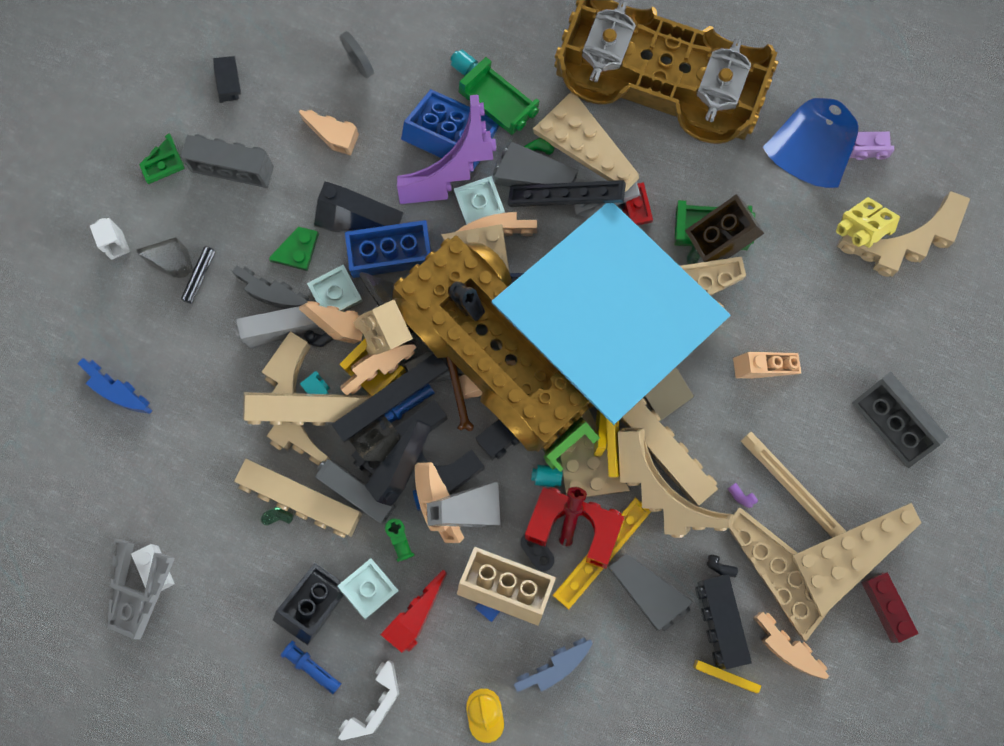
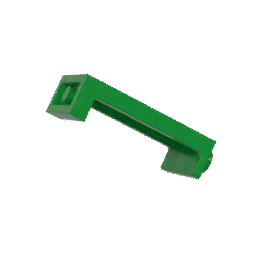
M485 57L459 81L458 92L469 101L470 95H478L479 103L483 102L484 113L509 134L513 135L517 130L521 131L529 118L533 119L538 114L540 101L536 98L532 102L491 69L492 61Z
M678 200L675 217L674 246L694 247L685 230L717 207L686 205V201ZM748 205L747 207L749 208V210L755 218V212H752V206ZM754 241L741 250H748L750 245L754 244Z

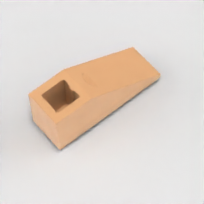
M312 110L299 111L302 120L332 150L351 156L359 136L357 127L353 123L348 121L343 123L331 116L323 117Z
M308 301L299 306V310L334 340L352 344L362 341L363 333L353 323L359 316L358 312L339 311V308L335 306H327L326 308L314 301Z
M747 352L733 358L736 378L753 379L801 374L798 353Z

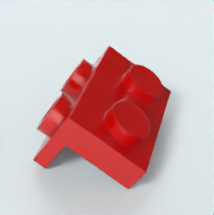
M644 182L637 183L640 196L623 203L624 209H622L637 226L653 222Z

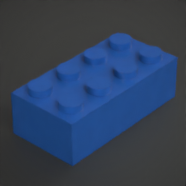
M426 220L345 232L349 271L353 278L411 270L415 265H421L425 262L426 256L431 252Z

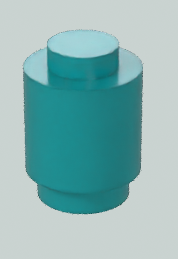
M464 50L455 51L450 58L452 61L451 66L464 76L478 64V61Z
M537 464L536 468H532L531 481H535L534 485L555 488V486H561L562 471L560 472L557 468L553 470L547 465Z

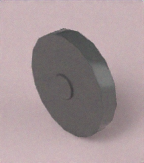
M346 31L339 36L340 41L351 63L356 66L366 79L372 76L374 70L360 45L349 32Z

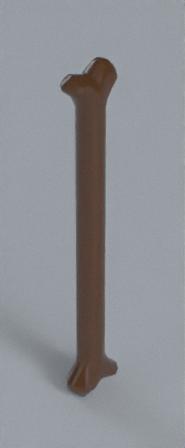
M446 357L460 417V424L457 429L460 431L463 429L472 431L474 425L468 418L457 366L449 357Z

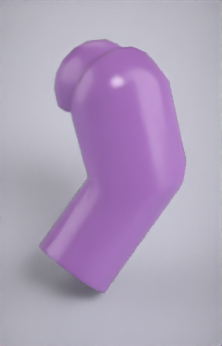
M737 483L728 488L736 502L747 508L753 507L758 502L753 493L745 496Z

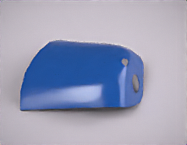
M813 98L801 105L763 146V149L776 165L798 179L814 186L838 188L857 139L858 122L842 102L828 98ZM831 105L839 107L841 114H833L829 107ZM826 120H831L833 124L828 125Z

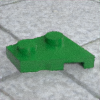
M170 133L165 136L166 139L159 147L156 146L150 155L145 157L139 164L148 184L185 169Z
M298 226L269 257L270 262L308 271L319 236L318 231Z

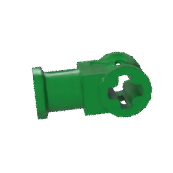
M399 519L389 520L386 523L385 532L390 537L398 557L396 559L397 563L414 557L415 553L409 547L405 535V526ZM394 523L397 526H401L398 530L399 533L396 535L394 532L389 531Z

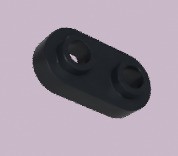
M524 534L521 538V547L534 567L539 571L550 570L554 565V556L547 545L544 547L535 543L533 547L527 545L528 540H525ZM541 557L547 558L548 562L545 565L539 562Z

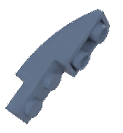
M584 637L573 642L574 647L568 650L564 646L553 651L554 656L550 658L554 666L550 667L549 664H545L536 668L538 672L530 676L527 672L516 677L518 681L514 683L516 691L519 692L537 683L541 691L553 686L577 667L591 648L592 641H586Z

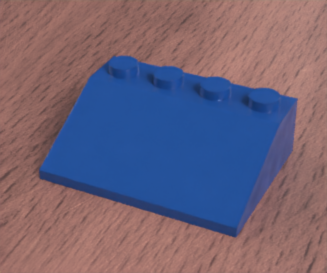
M430 89L404 121L401 140L443 158L461 138L467 125L470 107ZM485 114L481 116V121H485L486 131H490L491 139H493L499 125ZM473 161L474 169L477 167L480 161Z

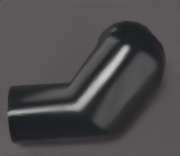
M309 330L304 334L306 342L316 347H323L334 340L327 333L320 335Z
M717 555L708 556V562H706L708 568L720 575L729 574V577L734 578L737 576V567L719 564L720 557Z

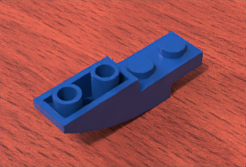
M82 358L77 363L91 376L86 384L102 397L128 410L148 414L152 412L148 407L150 402L142 395L138 397L134 393L136 389L128 381L123 383L118 379L115 381L107 373L103 375L99 371L101 366L93 359L88 361Z

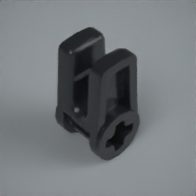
M459 281L452 284L449 289L450 298L464 315H469L474 321L479 320L485 313V309L478 297L477 291L470 287L467 288L464 283Z

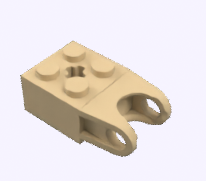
M395 300L358 316L353 322L355 327L365 336L367 342L366 350L369 355H378L413 339Z

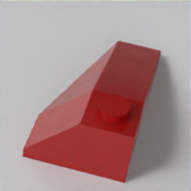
M442 570L424 588L421 596L418 595L410 602L406 612L400 613L380 634L401 653H404L406 650L410 652L418 644L416 639L423 629L448 574L445 570Z

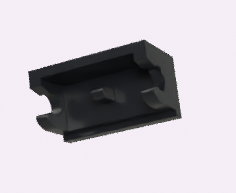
M235 56L213 58L219 103L238 100L241 90Z

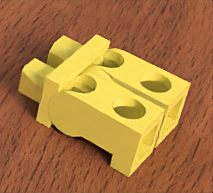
M867 197L849 211L844 212L842 220L837 226L836 233L841 236L848 234L852 237V242L856 246L865 245L870 248L873 243L878 242L884 235L888 234L890 236L895 233L900 216L886 207L883 208L881 204ZM870 205L874 207V209L870 210L868 209V206ZM885 215L889 216L891 219L885 220Z

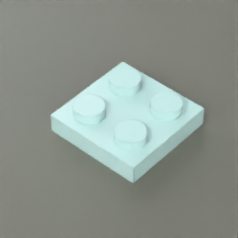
M492 176L454 188V193L466 225L486 216L505 213Z
M344 265L307 283L316 302L320 303L322 307L335 306L339 308V311H345L363 301Z
M371 558L337 586L364 620L370 617L399 591Z

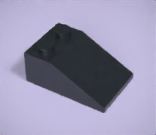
M314 563L276 610L273 621L308 646L343 598V593L337 587L341 581Z

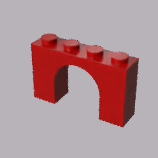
M554 487L542 488L525 532V540L544 547L546 546L554 523L560 517L566 515L564 504L568 502L567 495L561 494L560 490ZM589 501V503L583 502V513L581 516L591 523L594 530V538L586 562L607 569L625 516H622L621 512L615 509H609V511L603 509L598 503Z

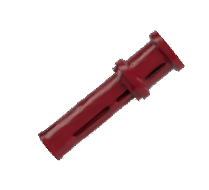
M571 487L567 492L568 502L564 504L566 515L559 538L561 545L564 544L565 539H567L565 546L572 545L578 516L583 513L582 504L587 497V493L580 487Z

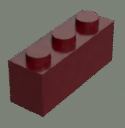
M888 572L880 573L861 582L891 643H900L919 634Z

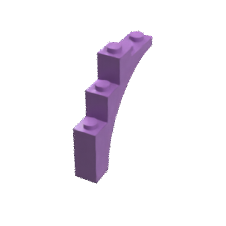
M470 95V112L467 125L453 149L441 160L425 169L397 176L400 204L448 199V191H452V181L470 180V171H474L473 161L493 160L492 151H496V141L491 139L490 131H486L485 121H481V116L485 115L483 102L479 103L478 95Z

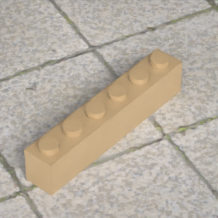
M244 392L243 419L248 421V424L253 425L261 424V421H270L269 424L282 425L283 421L291 422V425H304V422H313L312 425L324 426L325 422H336L372 396Z
M642 398L620 419L627 428H644L649 454L691 503L699 506L718 490L716 487L717 482L712 476H706L701 470L703 466L695 458L692 459L687 454L689 451L686 446L681 442L678 443L673 438L675 436L673 431L668 426L664 427L659 422L661 420L659 415L654 410L650 411L645 406L647 402Z
M245 459L234 481L240 484L238 489L249 494L253 490L259 493L258 498L268 503L272 499L277 502V507L285 511L291 508L296 511V516L304 520L310 517L315 520V525L323 529L329 526L334 529V534L343 538L346 535L352 537L362 516L361 512L248 459Z

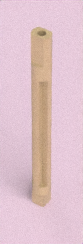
M752 432L741 440L745 447L832 538L846 532Z

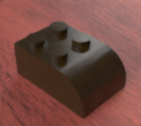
M737 194L685 230L703 262L728 259L765 234L746 203Z

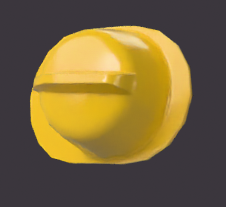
M478 689L469 696L466 704L469 728L472 735L478 741L491 743L496 741L504 730L501 702L497 694L492 690Z

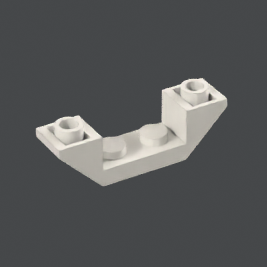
M389 660L386 664L382 662L375 672L378 675L375 680L390 690L389 692H383L378 700V703H380L377 711L372 710L367 717L366 722L368 725L366 726L354 717L349 721L346 719L339 728L341 734L338 738L340 740L372 734L378 729L400 694L392 661Z

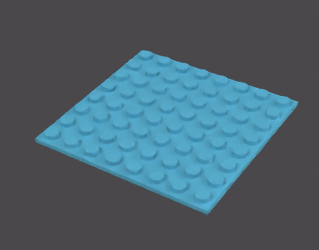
M606 203L491 301L613 425L731 316L614 203Z

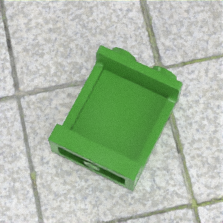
M581 416L561 437L558 435V438L546 451L543 449L545 453L543 457L553 470L557 468L561 472L563 467L557 460L561 454L583 435H586L593 444L600 437Z

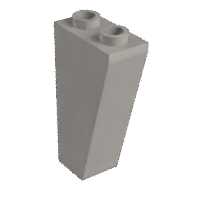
M299 307L236 319L238 326L235 327V332L238 339L241 338L242 343L251 349L285 339L290 331L295 335H299L309 330L320 329V327L302 313Z
M498 482L482 484L427 503L428 526L491 527L501 525Z

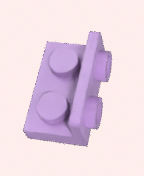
M890 131L858 132L850 158L864 160L876 157L878 160H883L890 157L894 151V146H891Z

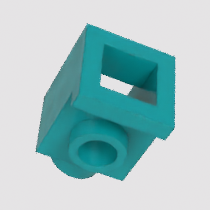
M317 371L300 383L307 394H329L328 390L331 389Z

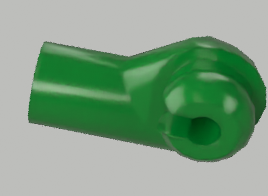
M537 138L524 146L532 151L540 150L547 155H551L555 150L554 146L542 138Z

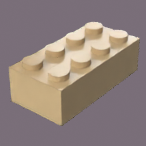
M474 547L460 580L457 595L539 626L556 577Z

